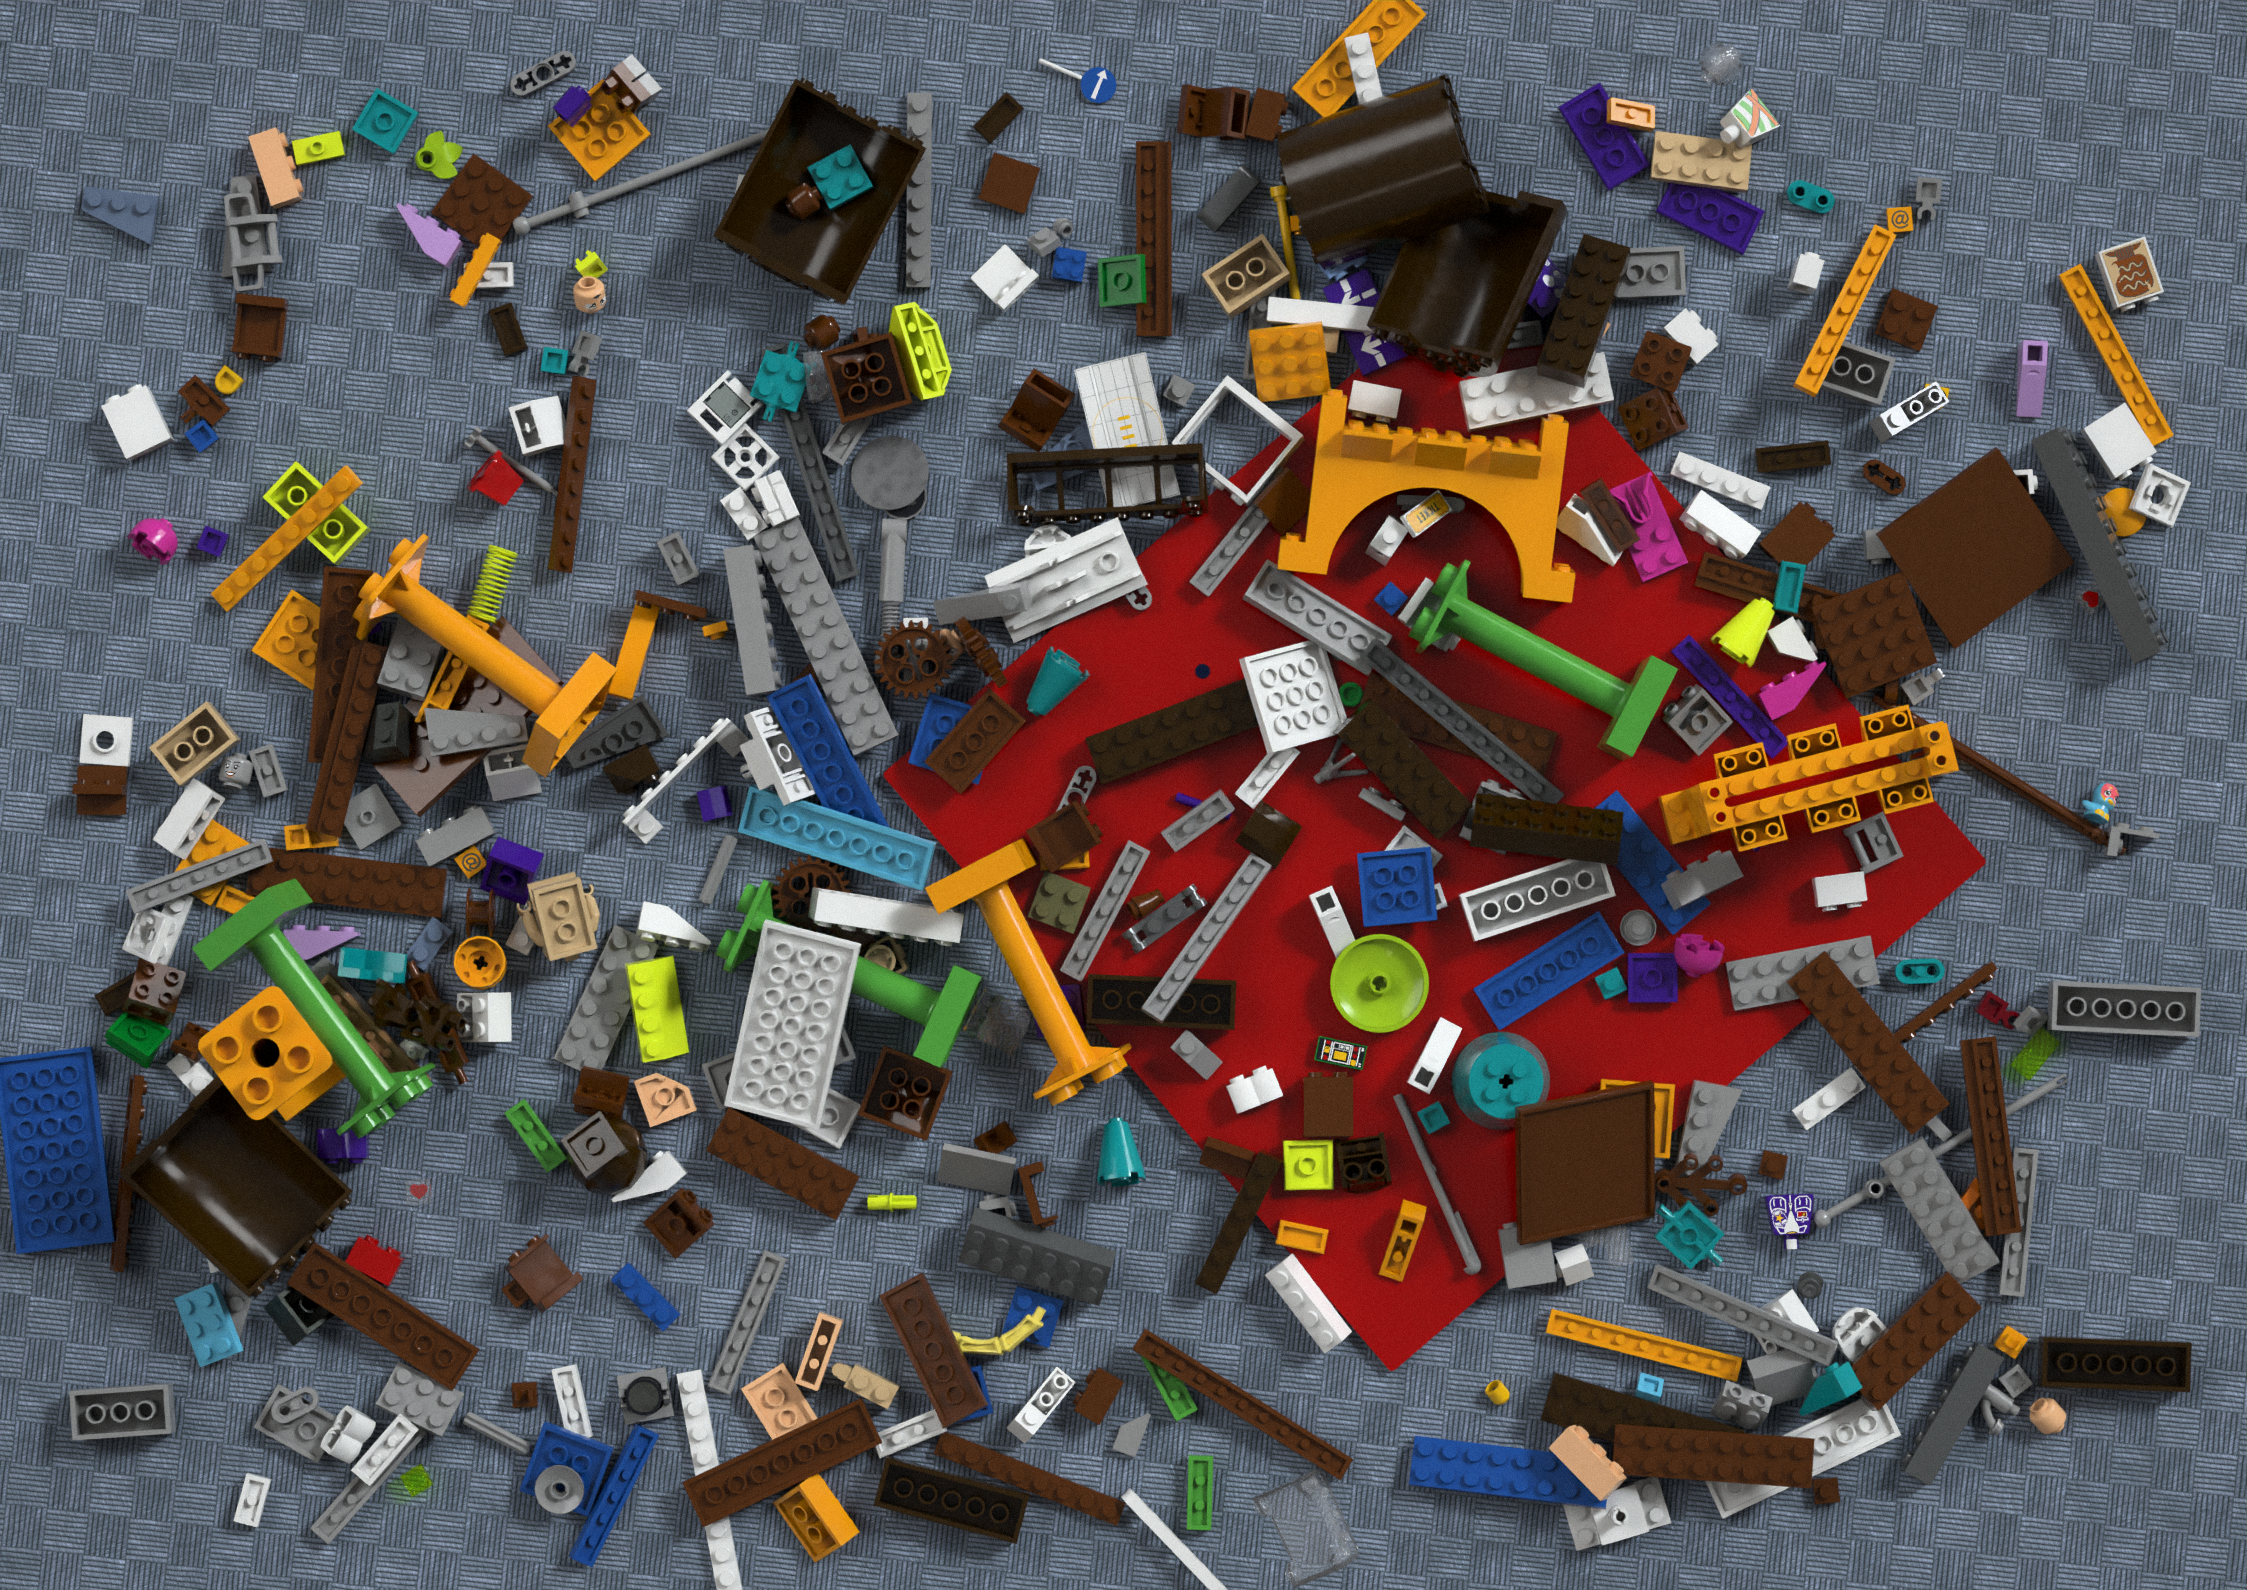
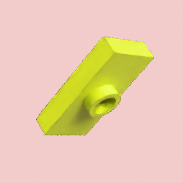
M340 131L292 141L297 166L345 156Z

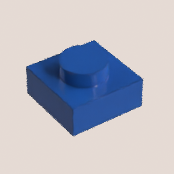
M205 419L185 433L200 454L220 439Z
M1390 581L1375 597L1374 601L1392 617L1408 597Z

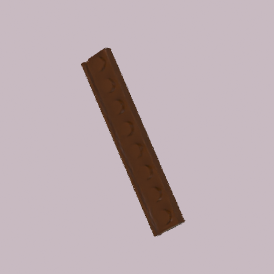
M1136 141V254L1145 255L1147 301L1146 304L1136 305V337H1172L1171 141Z
M1703 552L1693 586L1748 603L1754 599L1760 600L1764 598L1773 604L1778 574ZM1803 582L1797 613L1772 610L1813 622L1812 610L1810 608L1812 606L1811 600L1833 598L1841 595V593Z
M352 639L305 826L306 830L341 837L378 690L377 682L388 650L386 646Z
M1996 1036L1960 1040L1959 1045L1985 1236L2019 1233L2022 1230Z

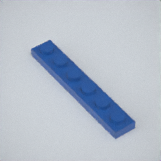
M635 1424L569 1554L570 1558L593 1567L659 1434Z

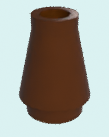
M1156 889L1131 897V901L1127 902L1126 905L1132 917L1137 920L1145 918L1165 900L1160 890Z

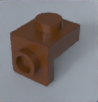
M1004 1121L991 1130L979 1135L973 1141L978 1150L999 1154L1015 1144L1017 1138L1008 1123Z

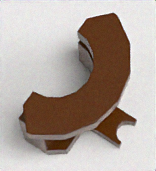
M188 1022L179 1040L175 1039L170 1049L174 1054L180 1053L190 1059L191 1062L197 1063L203 1057L198 1049L199 1040L209 1031Z

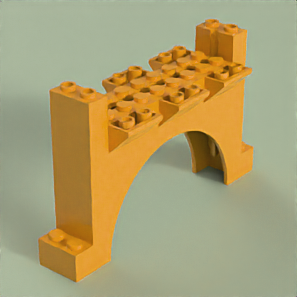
M1328 389L1327 393L1322 392L1305 538H1301V534L1286 532V536L1280 537L1277 569L1327 575L1329 560L1339 536L1350 521L1365 507L1397 491L1422 487L1439 488L1473 499L1490 511L1504 526L1518 554L1521 570V593H1523V597L1572 603L1575 581L1574 570L1570 569L1569 564L1554 563V567H1551L1569 423L1567 420H1564L1562 415L1548 414V418H1542L1539 446H1537L1533 440L1519 439L1518 443L1510 441L1509 437L1494 436V440L1486 441V436L1471 435V439H1466L1458 431L1446 430L1444 435L1437 434L1436 429L1421 428V432L1416 431L1414 433L1410 427L1398 426L1396 431L1388 428L1386 423L1373 422L1372 426H1366L1361 420L1348 419V423H1344L1347 395H1343L1342 390Z
M1904 705L1859 717L1862 742L1846 747L1841 746L1836 723L1787 735L1790 761L1776 765H1768L1763 742L1714 754L1717 779L1697 784L1683 791L1658 797L1670 845L1729 829L1739 852L1787 840L1788 837L1782 815L1801 810L1804 812L1812 833L1861 821L1855 796L1876 792L1884 814L1934 802L1928 779L1959 771L1947 723L1940 721L1915 728L1909 705ZM1919 748L1923 749L1909 755L1912 761L1733 807L1725 805V799L1728 797L1767 787L1770 788L1775 785ZM1712 788L1718 790L1719 795L1716 798L1710 795ZM1721 812L1724 814L1725 820L1723 822L1717 821V813Z

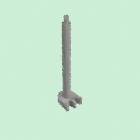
M479 427L474 428L464 443L466 447L470 449L475 443H478L492 454L497 450L503 453L501 457L512 468L549 494L553 493L557 496L558 491L554 489L553 485L482 437V429Z

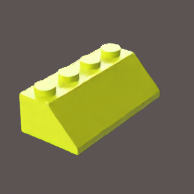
M674 956L626 963L625 970L640 1060L645 1063L688 1053L689 1048Z

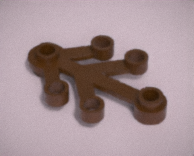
M1693 1153L1686 1154L1683 1160L1671 1170L1661 1169L1655 1173V1191L1668 1193L1679 1204L1680 1209L1687 1200L1694 1205L1692 1199L1685 1198L1677 1189L1687 1188L1703 1205L1704 1212L1708 1216H1714L1718 1213V1203L1716 1200L1710 1199L1702 1189L1729 1190L1733 1195H1742L1748 1187L1745 1176L1739 1173L1732 1174L1728 1180L1704 1179L1710 1172H1718L1723 1168V1161L1719 1155L1710 1156L1704 1165L1687 1178L1679 1176L1686 1170H1694L1698 1167V1158ZM1690 1159L1695 1160L1693 1164L1686 1163ZM1713 1161L1720 1162L1717 1166L1711 1164ZM1662 1180H1667V1181H1668L1667 1184H1664V1185L1660 1184V1182H1661ZM1737 1184L1742 1185L1739 1189L1733 1188ZM1709 1205L1715 1206L1713 1210L1707 1209Z

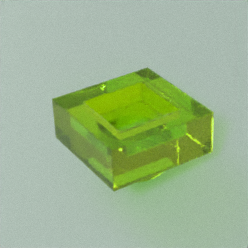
M422 1463L400 1476L411 1497L434 1485Z

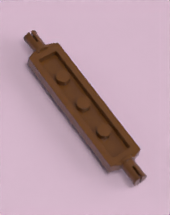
M415 960L408 962L406 967L411 978L406 982V986L414 1001H421L425 996L442 1002L430 973H420ZM437 1009L430 1011V1015L437 1013ZM454 1029L450 1035L455 1039L452 1051L442 1050L437 1055L445 1072H454L459 1085L469 1081L463 1070V1067H465L469 1060Z

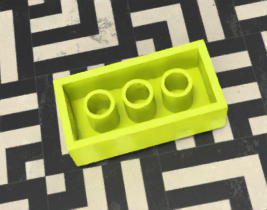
M295 461L267 491L263 498L288 520L323 485L301 464ZM341 504L307 539L334 564L339 565L371 529L344 504Z

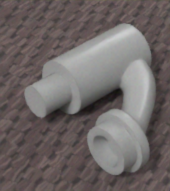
M1989 1384L1980 1400V1408L1990 1428L1988 1433L1997 1436L2001 1432L2004 1423L1999 1418L1994 1419L1990 1406L1992 1405L2004 1414L2008 1411L2014 1416L2017 1415L2020 1407L2013 1403V1398Z

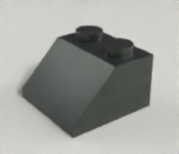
M400 702L379 704L373 709L364 741L362 763L371 764L409 758L413 714Z
M291 1286L263 1307L293 1346L335 1316Z

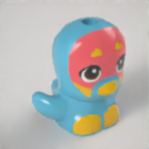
M2101 783L2094 789L2092 802L2082 801L2083 806L2086 808L2084 816L2088 820L2098 824L2108 823V813L2110 810H2113L2119 796L2115 786L2110 783Z

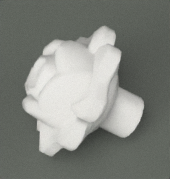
M406 1039L400 1043V1046L413 1060L417 1058L424 1059L425 1053L429 1051Z

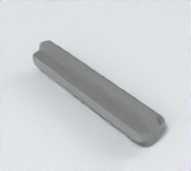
M725 835L700 894L699 900L706 904L712 903L738 839L736 837Z
M468 1412L463 1420V1423L468 1427L522 1455H527L532 1447L531 1443L472 1412Z

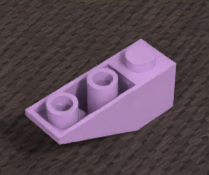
M398 203L396 205L424 253L444 267L449 268L463 246L462 241L459 240L460 235L449 228L446 231L438 227L439 222L428 215L425 219L417 215L419 210L406 203L403 206Z
M2023 340L2019 343L2017 417H2041L2047 369L2048 341Z
M290 925V930H284L283 934L303 960H312L359 937L361 932H354V927H339V931H330V926H315V930H305V925Z

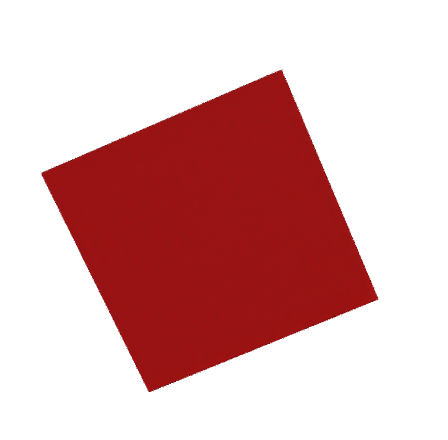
M1544 345L1506 350L1495 374L1537 366ZM1409 355L1363 377L1358 368L1335 388L1342 390L1343 395H1347L1344 423H1348V419L1363 421V424L1366 426H1372L1373 422H1377L1375 421L1376 417L1366 415V419L1352 417V412H1347L1353 381L1401 389L1396 420H1390V424H1387L1388 428L1396 431L1398 426L1410 427L1414 433L1416 431L1421 432V428L1436 429L1437 434L1444 435L1446 430L1458 431L1466 439H1471V435L1486 436V441L1494 440V436L1509 437L1510 441L1518 443L1519 439L1533 440L1539 446L1542 418H1548L1546 416L1468 432L1458 384L1460 381L1478 377L1467 376V378H1461L1448 370L1446 373L1435 370L1432 367L1433 365ZM1321 401L1291 425L1303 435L1304 441L1282 467L1283 469H1290L1309 493L1311 492ZM1596 406L1557 414L1562 415L1564 420H1567L1569 423L1558 516L1574 493L1584 499L1580 490L1600 477L1610 490L1651 472L1653 475L1651 477L1688 561L1687 564L1642 583L1627 548L1623 550L1615 565L1611 566L1556 528L1551 567H1554V563L1569 564L1570 569L1574 570L1575 581L1572 603L1525 598L1523 593H1521V570L1518 554L1509 533L1500 521L1484 506L1462 494L1445 489L1422 487L1391 493L1374 501L1360 511L1339 536L1329 560L1327 575L1286 571L1391 634L1392 638L1387 647L1449 698L1556 732L1557 736L1544 777L1564 792V796L1557 804L1563 803L1571 806L1595 808L1617 790L1684 872L1688 870L1687 865L1697 860L1704 863L1708 861V855L1718 850L1721 853L1730 850L1743 877L1706 895L1705 897L1711 904L1672 935L1615 865L1606 864L1616 896L1473 942L1458 895L1567 859L1506 851L1505 855H1501L1487 848L1470 846V841L1458 836L1468 812L1437 840L1427 832L1405 807L1402 810L1406 814L1401 822L1358 798L1363 788L1368 790L1369 787H1372L1382 793L1380 798L1387 802L1393 799L1400 803L1369 770L1368 774L1333 777L1329 781L1325 780L1318 784L1313 776L1321 772L1320 769L1325 766L1326 761L1330 757L1338 740V737L1335 735L1296 746L1295 748L1300 753L1262 798V801L1301 825L1302 828L1277 868L1271 867L1269 873L1194 978L1236 980L1234 1030L1095 1024L1114 1048H1118L1128 1042L1130 1043L1132 1048L1123 1055L1125 1061L1202 1151L1208 1136L1254 1151L1255 1153L1247 1175L1261 1149L1283 1159V1141L1333 1140L1334 1189L1284 1190L1283 1159L1256 1215L1276 1238L1280 1220L1329 1230L1324 1254L1287 1246L1284 1247L1290 1254H1294L1319 1289L1390 1371L1396 1370L1505 1276L1498 1229H1503L1502 1224L1517 1222L1515 1128L1494 1130L1482 1127L1470 1120L1458 1106L1452 1091V1071L1458 1055L1471 1041L1487 1033L1509 1032L1522 1036L1533 1043L1542 1053L1549 1069L1550 1087L1546 1101L1600 1090V1079L1634 1082L1651 1080L1653 1083L1675 1085L1672 1119L1673 1132L1685 1121L1693 1079L1727 1086L1811 1014L1800 999L1734 1011L1725 962L1870 935L1876 958L1986 863L1985 858L1934 800L1931 803L1884 814L1904 856L1864 874L1867 901H1862L1861 907L1847 908V904L1837 905V910L1823 911L1822 907H1816L1812 878L1861 872L1860 868L1862 866L1848 836L1845 837L1842 830L1880 812L1884 813L1876 792L1855 796L1861 821L1814 833L1810 830L1803 810L1782 815L1788 839L1764 845L1758 852L1752 849L1739 852L1730 829L1670 845L1658 797L1683 791L1697 784L1717 779L1714 754L1756 744L1671 651L1690 635L1764 714L1765 712L1756 696L1762 693L1760 688L1771 682L1776 686L1784 682L1783 676L1793 671L1797 675L1806 671L1804 666L1810 663L1777 654L1765 635L1755 662L1749 668L1746 662L1741 664L1723 652L1721 644L1717 642L1715 645L1710 640L1714 634L1749 603L1693 586L1703 552L1726 557L1716 545L1709 544L1705 541L1704 536L1697 531L1689 530L1684 525V522L1679 518L1685 509ZM1281 434L1228 480L1247 495L1291 441ZM1217 488L1208 496L1209 514H1203V516L1196 518L1186 515L1136 557L1137 563L1148 584L1145 586L1152 596V603L1148 609L1144 611L1134 609L1125 595L1059 623L1002 671L1008 683L998 688L992 680L965 703L974 706L990 688L1026 720L1023 726L983 769L979 785L971 783L960 794L935 771L909 764L908 761L912 749L884 772V778L962 869L1026 837L1039 863L1011 877L1008 880V886L1056 980L1061 985L1081 983L1084 1013L1086 1015L1088 974L1163 977L1251 852L1235 841L1256 807L1252 809L1237 797L1235 793L1267 755L1260 727L1102 785L1085 738L1244 679L1239 659L1309 641L1242 599L1266 560L1268 559L1276 565L1278 563L1280 537L1282 535L1270 523L1265 526L1209 598L1189 583L1249 508L1244 503L1241 506L1235 503L1230 498L1232 494L1225 488L1223 491ZM1439 490L1443 497H1459L1465 502V508H1463L1462 512L1446 514L1418 536L1413 538L1408 531L1386 566L1365 553L1390 514L1401 520L1400 517L1408 512L1401 511V507L1395 506L1398 495L1430 496ZM1308 511L1288 532L1299 533L1301 538H1305ZM1466 559L1471 562L1466 571L1468 600L1619 679L1630 683L1641 661L1651 655L1676 667L1678 670L1633 757L1621 761L1597 748L1612 716L1461 638L1453 651L1448 648L1446 652H1443L1435 645L1430 644L1421 654L1416 653L1415 650L1419 641L1408 636L1411 629L1397 620V618L1425 578L1434 582L1433 585H1435L1447 563L1458 568ZM1390 581L1408 597L1392 617L1374 601L1375 597ZM1137 589L1132 591L1137 597L1136 601H1134L1135 604L1141 603L1143 606L1146 605L1145 599L1147 595H1140ZM1775 614L1768 631L1782 623ZM1052 646L1054 647V652L1059 649L1081 664L1078 669L1082 673L1086 669L1090 676L1046 716L1040 714L1038 717L1027 709L1029 705L1026 703V700L1046 652ZM1327 651L1338 691L1343 684L1354 682L1361 687L1364 694L1369 675L1367 676L1343 660L1337 661L1333 659L1331 653ZM1374 668L1371 670L1372 673L1381 675ZM1823 670L1794 710L1771 721L1785 737L1836 723L1842 747L1862 742L1859 717L1862 715L1844 697L1840 689ZM1696 684L1702 687L1733 721L1699 756L1661 719L1665 715V708L1671 703L1677 704L1683 698L1681 696L1683 690L1688 686L1694 687ZM1360 703L1354 707L1343 705L1347 719L1359 708ZM1409 737L1471 804L1482 781L1487 782L1488 779L1500 783V789L1509 792L1510 789H1514L1523 793L1485 761ZM1343 742L1334 759L1335 764L1352 753ZM1788 745L1773 759L1766 754L1769 766L1790 761ZM1896 755L1775 785L1770 788L1767 787L1728 797L1725 799V805L1733 807L1901 764L1902 762ZM1356 756L1339 768L1340 771L1367 769ZM1081 766H1090L1096 772V782L1085 803L1090 813L1087 819L1091 825L1096 823L1103 834L1100 837L1102 843L1089 849L1090 868L1061 869L1052 873L1091 888L1075 932L1072 934L1028 917L1044 871L1040 870V854L1025 830L1055 813L1076 770ZM1088 770L1085 773H1079L1078 776L1081 777V782L1079 786L1074 783L1073 788H1079L1084 793L1087 792L1088 788H1083L1086 781H1092L1090 771ZM1712 788L1710 795L1716 798L1719 795L1718 790ZM1221 789L1235 807L1230 819H1221L1175 852L1163 837L1161 831L1193 809L1192 807L1175 802L1177 793L1179 792L1204 801ZM1072 792L1068 795V803L1070 804L1077 800L1078 804H1080L1082 796L1078 792ZM1523 793V794H1524V796H1523L1524 799H1526V800H1532V799H1531L1530 797H1528L1525 793ZM1717 813V821L1723 822L1725 820L1723 813ZM1406 826L1443 855L1433 868L1434 885L1440 883L1448 907L1437 910L1438 921L1364 927L1357 853L1384 851L1402 827ZM1863 829L1857 831V835L1870 862L1876 861L1877 858ZM1128 840L1149 850L1150 854L1081 982L1060 971ZM1194 883L1197 887L1196 892L1201 898L1204 897L1207 904L1142 951L1135 954L1132 950V944L1122 936L1124 932L1142 920L1141 918L1135 920L1130 914L1126 905L1127 902L1131 901L1130 898L1159 889L1165 901L1149 913L1151 914ZM1332 886L1355 940L1373 934L1391 935L1404 940L1420 954L1427 968L1429 990L1423 1008L1410 1023L1394 1031L1376 1033L1365 1031L1352 1025L1340 1014L1333 1002L1330 990V976L1336 957L1308 897L1309 895ZM1189 897L1182 900L1187 908L1193 905ZM1633 910L1648 912L1656 923V933L1653 939L1641 946L1627 943L1620 933V922L1623 916ZM1599 911L1625 953L1503 1029L1498 1030L1473 988ZM1142 929L1136 933L1141 941L1147 938ZM1681 934L1702 935V940L1712 944L1714 940H1717L1725 947L1719 966L1709 974L1691 977L1677 964L1678 1002L1628 1003L1627 953H1674L1676 938H1681ZM1617 967L1627 990L1605 1000L1594 978ZM1441 1017L1461 1027L1462 1030L1430 1094H1427L1406 1082ZM1186 1029L1223 1062L1207 1080L1170 1048ZM1319 1036L1367 1046L1363 1069L1359 1070L1314 1060ZM1265 1065L1267 1070L1273 1068L1283 1096L1237 1114L1226 1086L1230 1085L1229 1080L1243 1075L1244 1079L1253 1076V1070ZM1308 1072H1323V1077H1333V1072H1348V1077H1353V1136H1303V1077H1308ZM1504 1074V1078H1499V1084H1503L1502 1088L1506 1089L1508 1084L1512 1083V1080L1508 1079L1509 1075ZM1402 1093L1432 1164L1437 1169L1435 1174L1445 1191L1453 1212L1458 1211L1481 1262V1269L1477 1274L1469 1275L1463 1270L1467 1267L1395 1103L1393 1098L1395 1095ZM1439 1101L1450 1123L1428 1134L1417 1112ZM1384 1132L1392 1185L1378 1191L1353 1194L1343 1192L1335 1139L1343 1141L1376 1136ZM1221 1172L1239 1193L1245 1179ZM1404 1199L1427 1208L1422 1228L1403 1281L1401 1282L1379 1275V1271Z

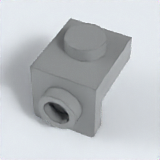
M998 1194L983 1196L984 1201L979 1202L980 1209L992 1211L1005 1208L1007 1217L1017 1216L1015 1202H1010L1009 1197L999 1198Z

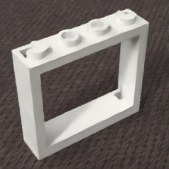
M1227 375L1172 441V445L1186 444L1228 393L1236 397L1290 440L1289 445L1247 495L1206 463V474L1213 479L1211 483L1221 491L1224 488L1232 494L1230 498L1239 506L1244 503L1249 507L1277 471L1283 467L1302 444L1304 437L1299 431ZM1194 464L1192 468L1198 472V464Z

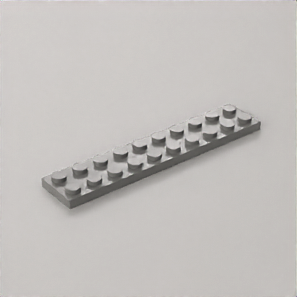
M796 517L753 536L854 757L899 737L799 518Z

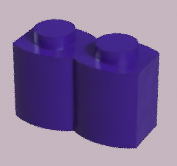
M571 85L552 108L561 119L573 128L592 107L590 104L592 98L581 86L578 85L575 88Z
M339 1128L317 1129V1158H324V1163H339V1158H348V1163H362L363 1158L369 1157V1133L358 1139L352 1130L339 1136L336 1132Z

